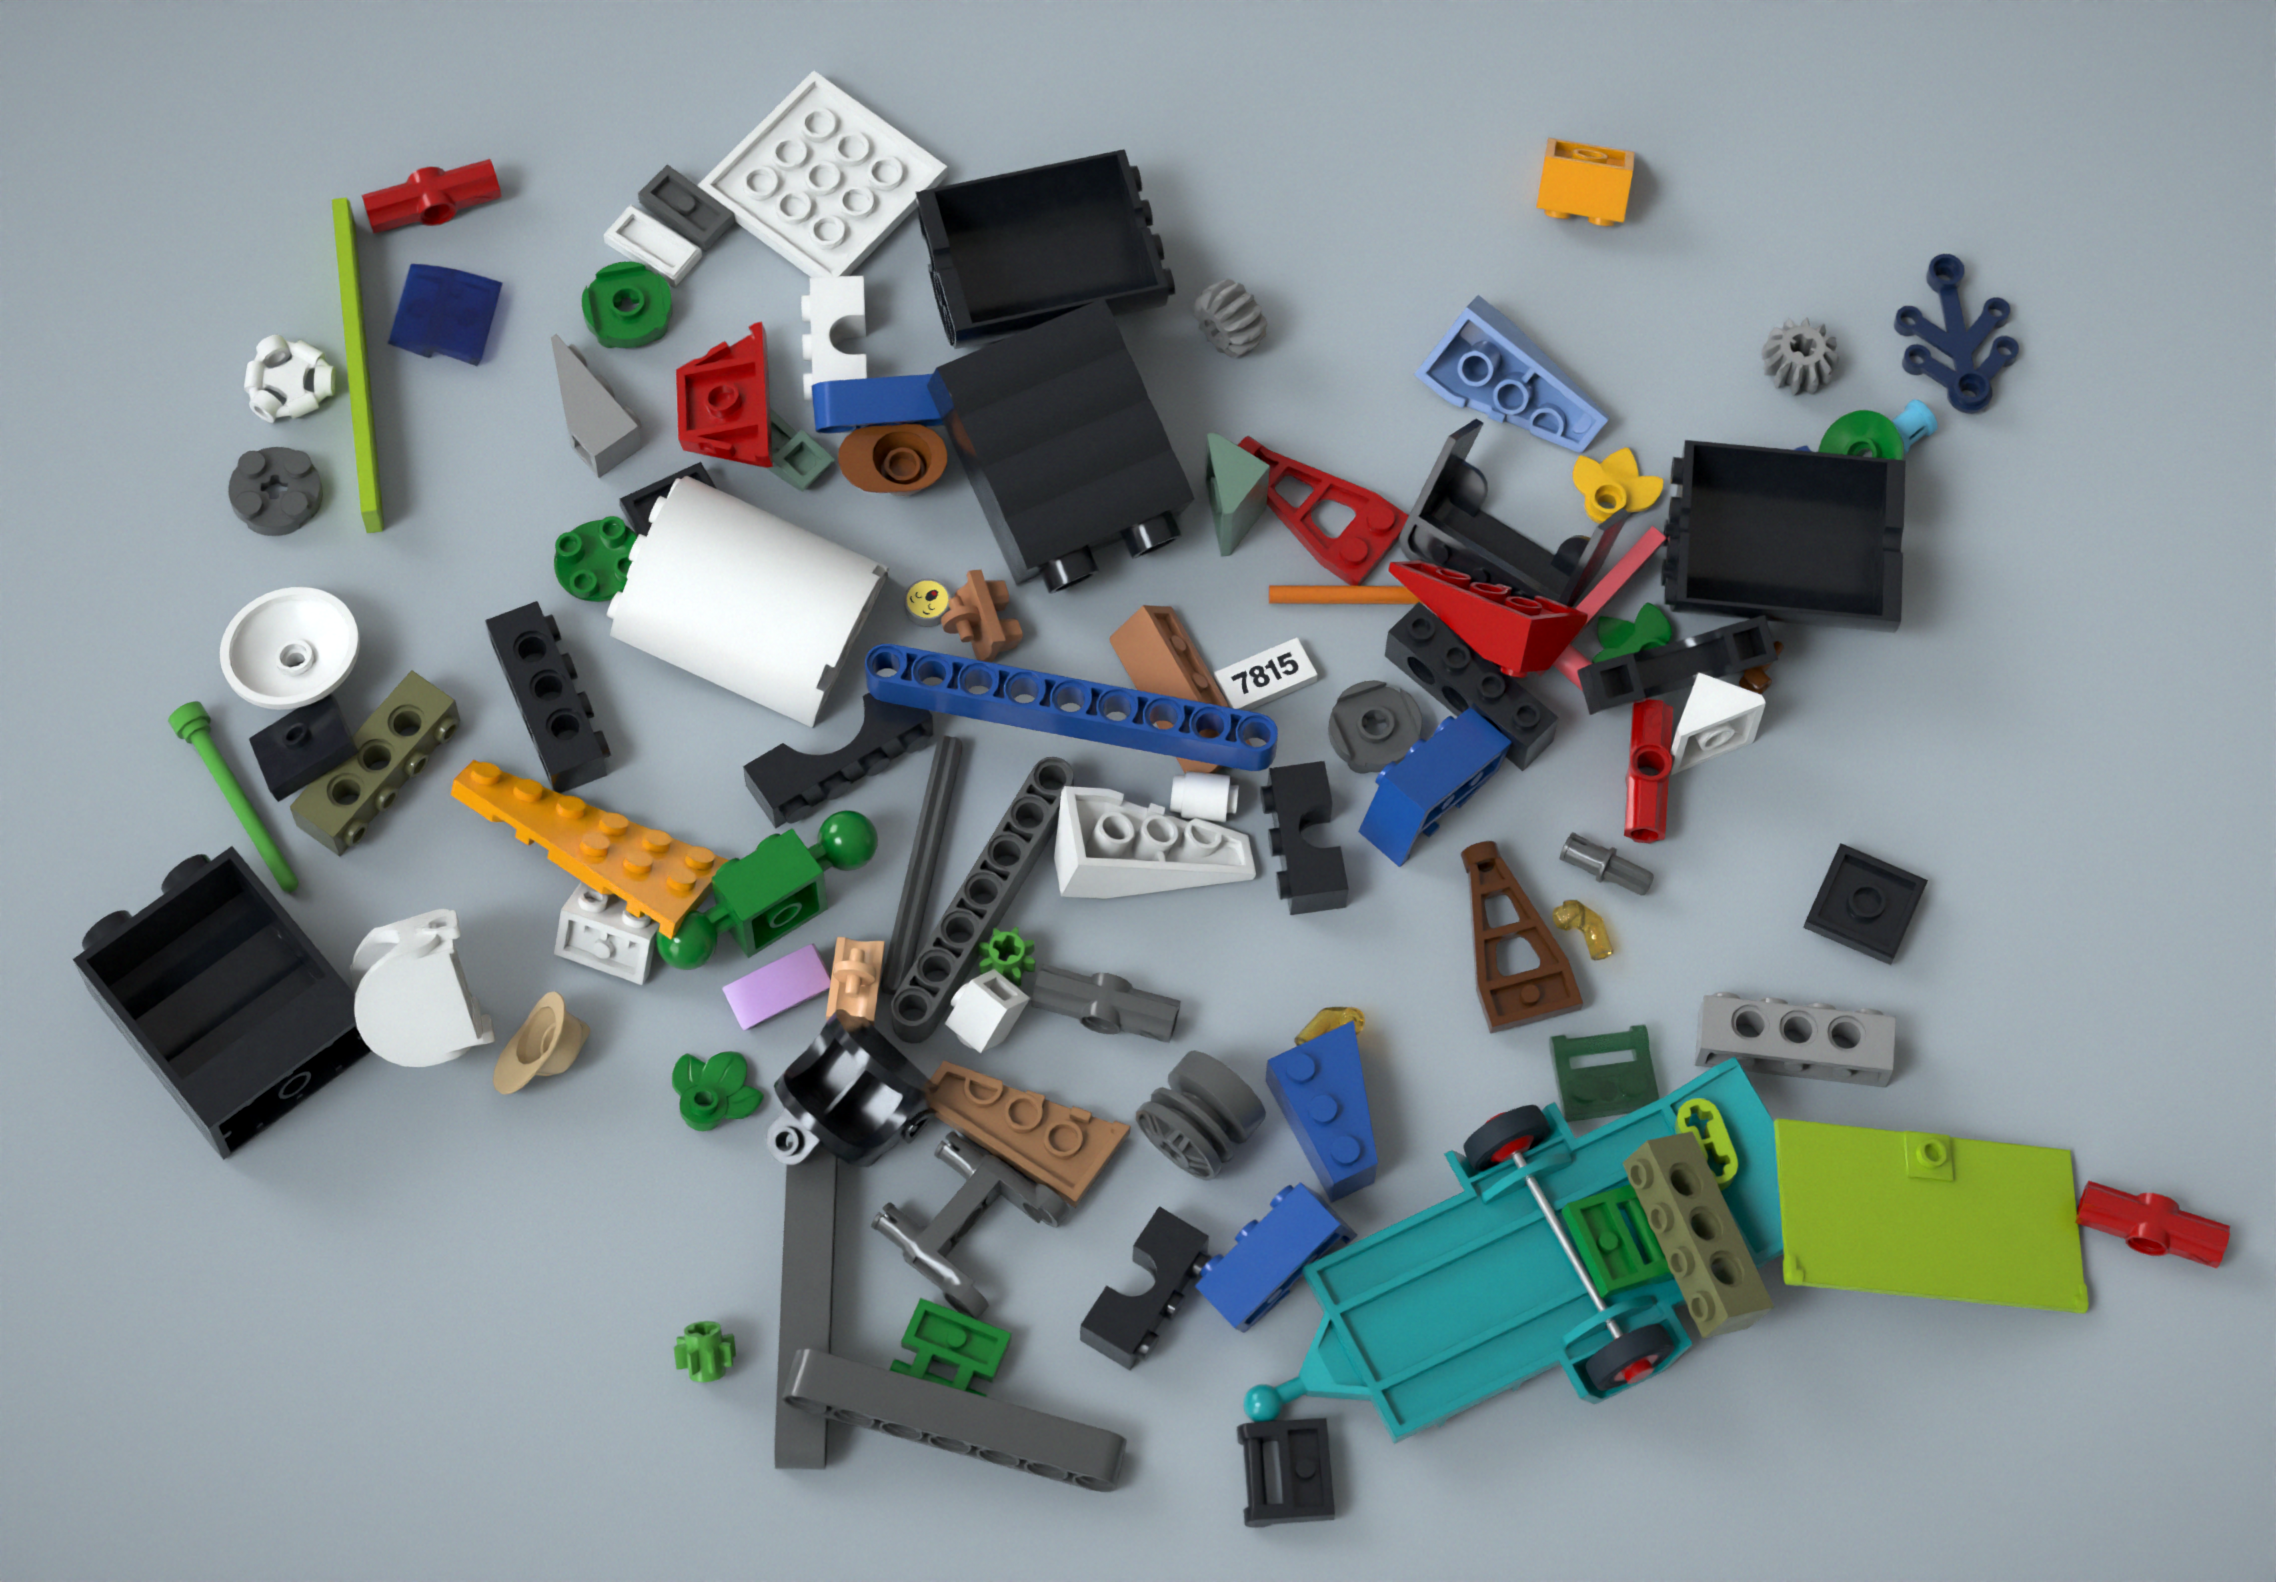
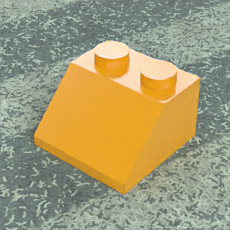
M1548 138L1536 208L1545 209V215L1559 219H1568L1571 214L1588 216V222L1601 226H1613L1614 221L1624 222L1635 152Z

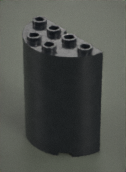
M1125 149L916 192L922 239L926 241L931 264H928V270L946 337L950 346L954 347V350L1004 340L1103 298L1114 317L1165 306L1168 296L1175 295L1172 272L1170 268L1163 269L1160 262L1164 260L1159 233L1152 234L1150 228H1148V226H1153V216L1148 199L1141 200L1138 193L1142 192V181L1138 166H1130Z
M1685 440L1682 457H1673L1670 484L1677 485L1676 497L1671 496L1668 519H1665L1663 535L1666 537L1663 546L1667 547L1666 559H1663L1661 570V586L1665 587L1664 605H1670L1671 612L1740 619H1753L1765 615L1766 620L1772 622L1895 633L1901 624L1903 552H1901V542L1904 529L1906 460Z

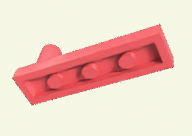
M1654 526L1641 537L1575 608L1588 614L1587 622L1552 665L1582 692L1577 670L1593 663L1571 644L1656 554L1666 537ZM1547 670L1535 672L1541 677Z

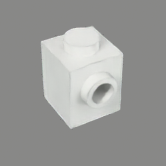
M993 969L972 979L956 992L950 1003L954 1009L945 1024L957 1034L958 1039L964 1045L982 1053L1004 1042L1030 998Z

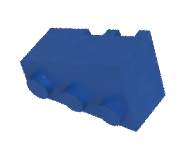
M1301 1182L1295 1188L1292 1185H1288L1282 1189L1270 1203L1273 1209L1260 1222L1254 1219L1245 1225L1235 1237V1241L1238 1244L1225 1257L1222 1254L1213 1257L1200 1271V1275L1203 1278L1195 1287L1235 1329L1243 1333L1249 1330L1290 1294L1289 1288L1303 1275L1304 1266L1321 1259L1320 1257L1340 1238L1347 1245L1358 1236L1318 1193Z

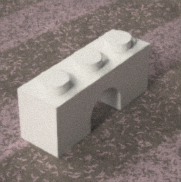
M864 276L811 277L810 295H801L802 322H811V334H802L803 361H812V373L803 374L805 401H812L811 386L813 384L825 381L867 378L866 354H844L834 348L837 343L846 338L866 337Z

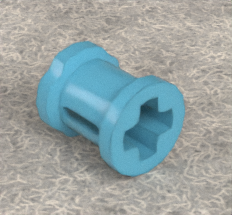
M1917 399L1910 401L1905 406V411L1891 420L1902 436L1904 456L1909 453L1910 446L1923 436H1931L1938 429L1934 414L1923 402Z

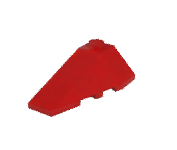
M1424 561L1390 562L1388 571L1480 656L1501 665L1500 671L1509 676L1525 678L1528 672L1548 670L1587 622L1588 614L1541 596H1536L1534 601L1521 597H1510L1511 587L1474 582L1470 585L1472 578L1470 575Z

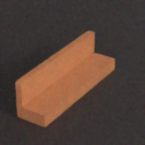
M1143 605L1110 636L1109 641L1137 690L1229 707L1172 607ZM1168 721L1156 722L1159 729H1169L1174 726ZM1205 729L1199 732L1200 735L1206 738H1215L1220 735L1212 729ZM1249 740L1245 741L1248 745L1252 746ZM1176 757L1185 774L1186 771L1215 774L1223 767L1221 765Z

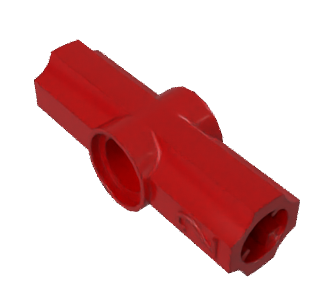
M490 159L445 172L439 167H424L413 172L408 177L406 183L362 195L373 234L417 221L426 226L441 225L451 220L459 209L502 197L497 176Z
M1646 699L1632 705L1629 762L1625 777L1627 793L1624 836L1638 843L1651 844L1654 841L1664 840L1666 836L1669 774L1672 767L1670 752L1673 706L1667 705L1663 700ZM1644 766L1652 767L1659 774L1648 776L1643 774L1639 768Z
M2089 1180L2080 1198L2075 1220L2077 1224L2125 1239L2127 1246L2139 1253L2150 1256H2164L2170 1253L2216 1269L2221 1264L2230 1237L2229 1225L2179 1210L2180 1206L2178 1203L2164 1195L2141 1193L2135 1196Z

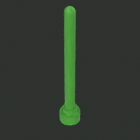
M199 701L189 702L180 706L168 719L175 734L179 739H185L189 744L193 743L280 888L287 893L294 892L298 888V879L209 735L211 731L209 726L211 718Z

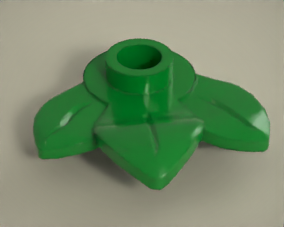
M1649 602L1640 609L1634 623L1618 618L1600 616L1597 622V637L1604 650L1593 657L1592 663L1668 644L1672 633L1669 621L1656 606Z
M733 1051L721 1052L712 1056L706 1063L691 1054H684L678 1059L672 1072V1087L681 1097L679 1112L689 1127L697 1131H710L716 1128L724 1119H743L753 1114L759 1108L764 1099V1094L751 1086L744 1085L747 1078V1062L741 1053ZM698 1104H708L709 1106L703 1107Z

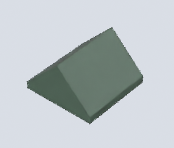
M1215 432L1207 434L1204 478L1221 557L1232 554L1266 510L1270 465Z

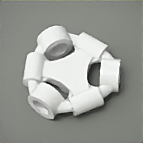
M282 335L268 336L257 345L256 350L258 353L254 361L247 363L244 391L250 394L251 401L249 406L256 415L267 422L273 423L278 417L291 416L292 419L318 409V403L326 396H334L335 366H330L325 361V353L303 340L294 343L286 341ZM292 354V359H291L290 361H288L287 363L283 364L282 366H278V367L270 368V369L268 368V367H274V366H277V365H280V364L284 363L287 359H289L290 355ZM310 369H315V392L305 390L304 383ZM265 389L278 392L282 397L287 398L286 403L282 405L274 395L265 391Z

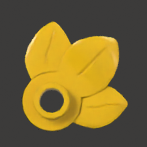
M1627 447L1610 454L1601 464L1589 457L1580 455L1572 472L1574 486L1585 497V512L1591 520L1598 524H1601L1622 508L1628 512H1640L1649 509L1658 500L1663 489L1664 480L1660 477H1638L1636 461L1631 450ZM1602 502H1609L1614 506V508L1606 509L1601 507L1599 504Z

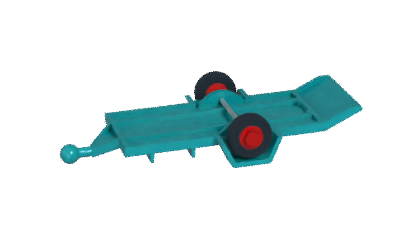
M1733 1057L1669 1095L1578 1138H1575L1555 1102L1545 1106L1542 1111L1536 1105H1526L1500 1113L1489 1119L1465 1141L1463 1148L1466 1156L1454 1150L1444 1153L1464 1190L1463 1192L1303 1267L1302 1274L1324 1313L1298 1376L1276 1387L1268 1384H1258L1250 1388L1243 1400L1246 1415L1254 1422L1274 1421L1280 1415L1283 1405L1304 1395L1307 1397L1371 1401L1393 1443L1396 1444L1435 1424L1438 1427H1442L1448 1418L1510 1388L1514 1392L1518 1390L1522 1382L1560 1364L1579 1398L1592 1404H1598L1665 1371L1693 1345L1674 1312V1309L1687 1304L1675 1277L1660 1284L1651 1283L1601 1299L1561 1211L1569 1202L1629 1185L1628 1175L1622 1163L1647 1140L1676 1135L1675 1122L1680 1107L1690 1099L1701 1098L1710 1101L1717 1107L1737 1156L1738 1167L1734 1181L1728 1188L1722 1190L1721 1194L1756 1269L1784 1254L1774 1120L1738 1059ZM1697 1113L1691 1114L1687 1127L1696 1126L1701 1139L1704 1140L1706 1139L1705 1127L1709 1120H1700ZM1711 1150L1706 1151L1708 1155L1707 1164L1710 1170L1715 1173L1716 1177L1721 1176L1726 1164H1717ZM1619 1210L1644 1264H1649L1625 1210Z

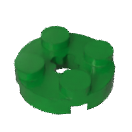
M618 262L598 271L595 274L596 279L589 285L588 289L586 285L581 300L583 317L589 331L597 337L598 343L603 347L634 348L654 340H659L665 336L668 330V323L672 317L673 306L668 283L659 273L658 276L655 275L653 272L646 270L645 265L638 262ZM630 298L632 304L639 303L636 308L629 312H623V310L616 308L622 305L621 299Z

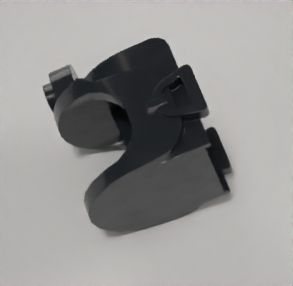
M837 1009L827 1020L823 1030L813 1043L783 1072L774 1084L776 1095L781 1101L784 1110L767 1131L766 1143L768 1150L777 1161L783 1164L801 1165L810 1161L818 1150L823 1147L849 1164L869 1167L900 1140L904 1139L910 1144L936 1114V1111L930 1105L934 1099V1093L939 1087L933 1084L873 1027L866 1017L850 1015L846 1010ZM789 1134L794 1139L791 1149L786 1145V1139Z

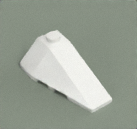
M1064 786L1061 792L1054 853L1061 897L1108 899L1253 880L1256 875L1249 837L1246 834L1198 818L1188 822L1164 814L1165 807L1150 803L1149 807L1146 808L1123 800V793L1111 789Z

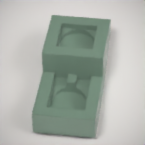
M770 408L773 467L767 469L803 492L834 463L835 459L803 429L797 433Z

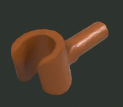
M1775 641L1773 644L1778 657L1784 649V645L1779 641ZM1772 663L1744 671V676L1739 680V686L1761 695L1772 683V680L1765 673Z

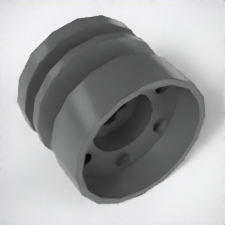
M1193 1050L1188 1052L1168 1074V1084L1171 1090L1164 1087L1155 1089L1151 1094V1101L1143 1103L1136 1111L1135 1119L1142 1132L1165 1157L1194 1177L1208 1181L1214 1179L1221 1171L1222 1163L1230 1161L1233 1157L1234 1148L1230 1141L1238 1144L1246 1142L1265 1120L1266 1111L1257 1095L1235 1072L1210 1055Z

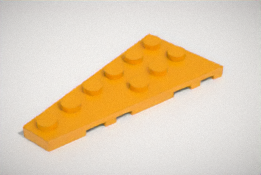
M473 759L453 780L451 796L491 822L505 821L517 829L515 838L528 846L533 844L534 841L549 850L547 859L599 893L618 895L627 901L626 910L637 918L647 914L660 923L659 932L669 939H672L677 934L686 915L691 910H697L713 891L711 877L716 875L717 870L729 861L715 855L705 847L689 845L672 838L664 831L646 828L629 821L621 814L608 813L585 804L578 797L565 796L543 787L535 780L519 778L500 770L496 765L488 762H479Z

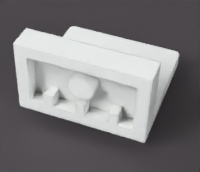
M581 881L561 909L554 954L643 985L650 973L654 944L660 923L647 914L637 918L626 910L627 901L618 895L601 894Z

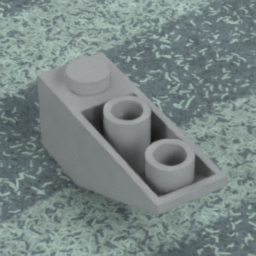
M555 334L551 337L571 448L593 473L600 478L642 448L639 433L642 424L629 406L626 405L622 408L614 399V392L605 378L601 375L594 377L586 368L587 362L580 350L574 344L567 346Z

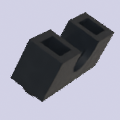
M1325 761L1269 768L1267 786L1260 787L1263 813H1272L1274 828L1268 829V841L1271 856H1280L1282 871L1276 872L1279 899L1288 900L1290 915L1346 908L1349 888L1341 846L1318 848L1307 843L1301 836V832L1311 825L1330 823L1333 803Z
M1159 1206L1134 1243L1132 1257L1134 1263L1146 1269L1155 1280L1153 1287L1142 1295L1126 1296L1106 1285L1080 1325V1341L1129 1371L1138 1358L1146 1361L1160 1337L1155 1333L1164 1318L1169 1321L1174 1319L1185 1301L1186 1296L1181 1292L1190 1278L1198 1281L1201 1278L1200 1271L1211 1260L1212 1256L1207 1254L1209 1236Z

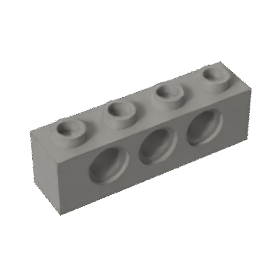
M1718 992L1712 996L1704 995L1698 1012L1694 1066L1712 1068L1736 1057L1746 1072L1886 1088L1894 1067L1896 1017L1885 1016L1881 1011L1869 1008L1850 1012L1836 1010L1834 1006L1825 1003L1798 1006L1789 1005L1780 998H1763L1760 1001L1740 999L1738 995L1729 992ZM1740 1025L1751 1026L1757 1031L1759 1036L1753 1038L1745 1037L1738 1032L1736 1027ZM1797 1031L1805 1037L1806 1042L1794 1043L1785 1036L1784 1032ZM1844 1036L1853 1043L1854 1047L1850 1049L1841 1048L1835 1044L1832 1038Z

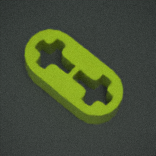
M1690 1099L1678 1111L1675 1122L1676 1134L1693 1131L1706 1161H1708L1706 1151L1711 1150L1717 1164H1726L1722 1175L1716 1177L1715 1173L1711 1170L1720 1191L1728 1188L1734 1181L1738 1167L1736 1153L1717 1107L1705 1099ZM1697 1113L1700 1120H1709L1705 1127L1706 1139H1701L1696 1126L1687 1127L1691 1114Z

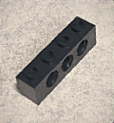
M538 601L485 620L490 642L552 790L563 793L608 776L604 758L611 756L610 749L602 730L593 732L588 719L594 717V712L586 692L577 693L572 680L577 679L578 675L569 653L560 655L555 642L562 640L553 615L550 614L544 617ZM533 653H540L544 655L540 660L535 662H529L524 660L528 655ZM547 692L560 693V696L554 700L546 701L540 699ZM566 730L577 732L574 737L567 740L557 738L561 732Z
M1420 602L1388 631L1385 657L1457 717L1469 707L1480 714L1512 741L1505 757L1521 771H1524L1554 741L1559 717L1510 676L1502 673L1500 668L1493 662L1480 656L1447 624Z

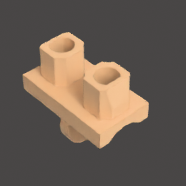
M837 937L826 1022L837 1009H843L850 1015L866 1017L868 1022L874 1026L885 941L862 942L846 937Z

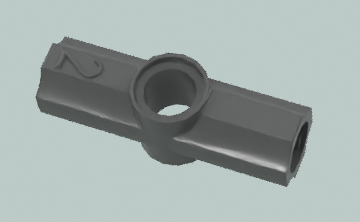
M1042 964L1038 972L1031 999L1032 1007L1079 1019V1022L1084 1027L1098 1033L1114 1035L1121 1030L1170 1043L1173 1036L1181 1001L1134 989L1130 982L1114 974L1095 973L1092 977L1044 964Z

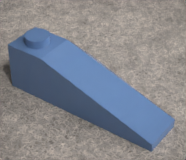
M1479 295L1464 309L1414 373L1418 379L1451 404L1461 408L1466 406L1489 415L1488 418L1501 423L1506 421L1527 429L1534 436L1579 453L1584 451L1610 418L1526 334Z

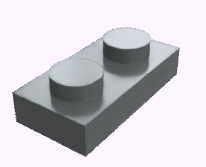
M668 164L638 193L640 204L705 252L735 223L732 211Z

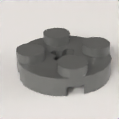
M269 447L258 451H247L242 454L238 460L237 468L231 475L228 486L229 499L237 517L247 523L249 529L267 536L286 535L300 529L299 523L305 521L310 514L311 518H313L318 512L323 497L318 471L313 466L308 454L285 447ZM273 484H281L282 487H288L287 491L279 492L277 499H270L269 493L265 491L266 488Z
M1377 680L1364 681L1352 685L1339 696L1330 715L1328 735L1334 751L1342 760L1348 763L1351 770L1360 774L1381 772L1390 762L1394 761L1399 764L1404 760L1408 750L1420 739L1422 716L1415 700L1401 688L1400 692H1398L1394 688L1386 687V682ZM1369 718H1374L1378 724L1385 722L1388 726L1383 729L1380 735H1373L1364 730L1367 728V720Z

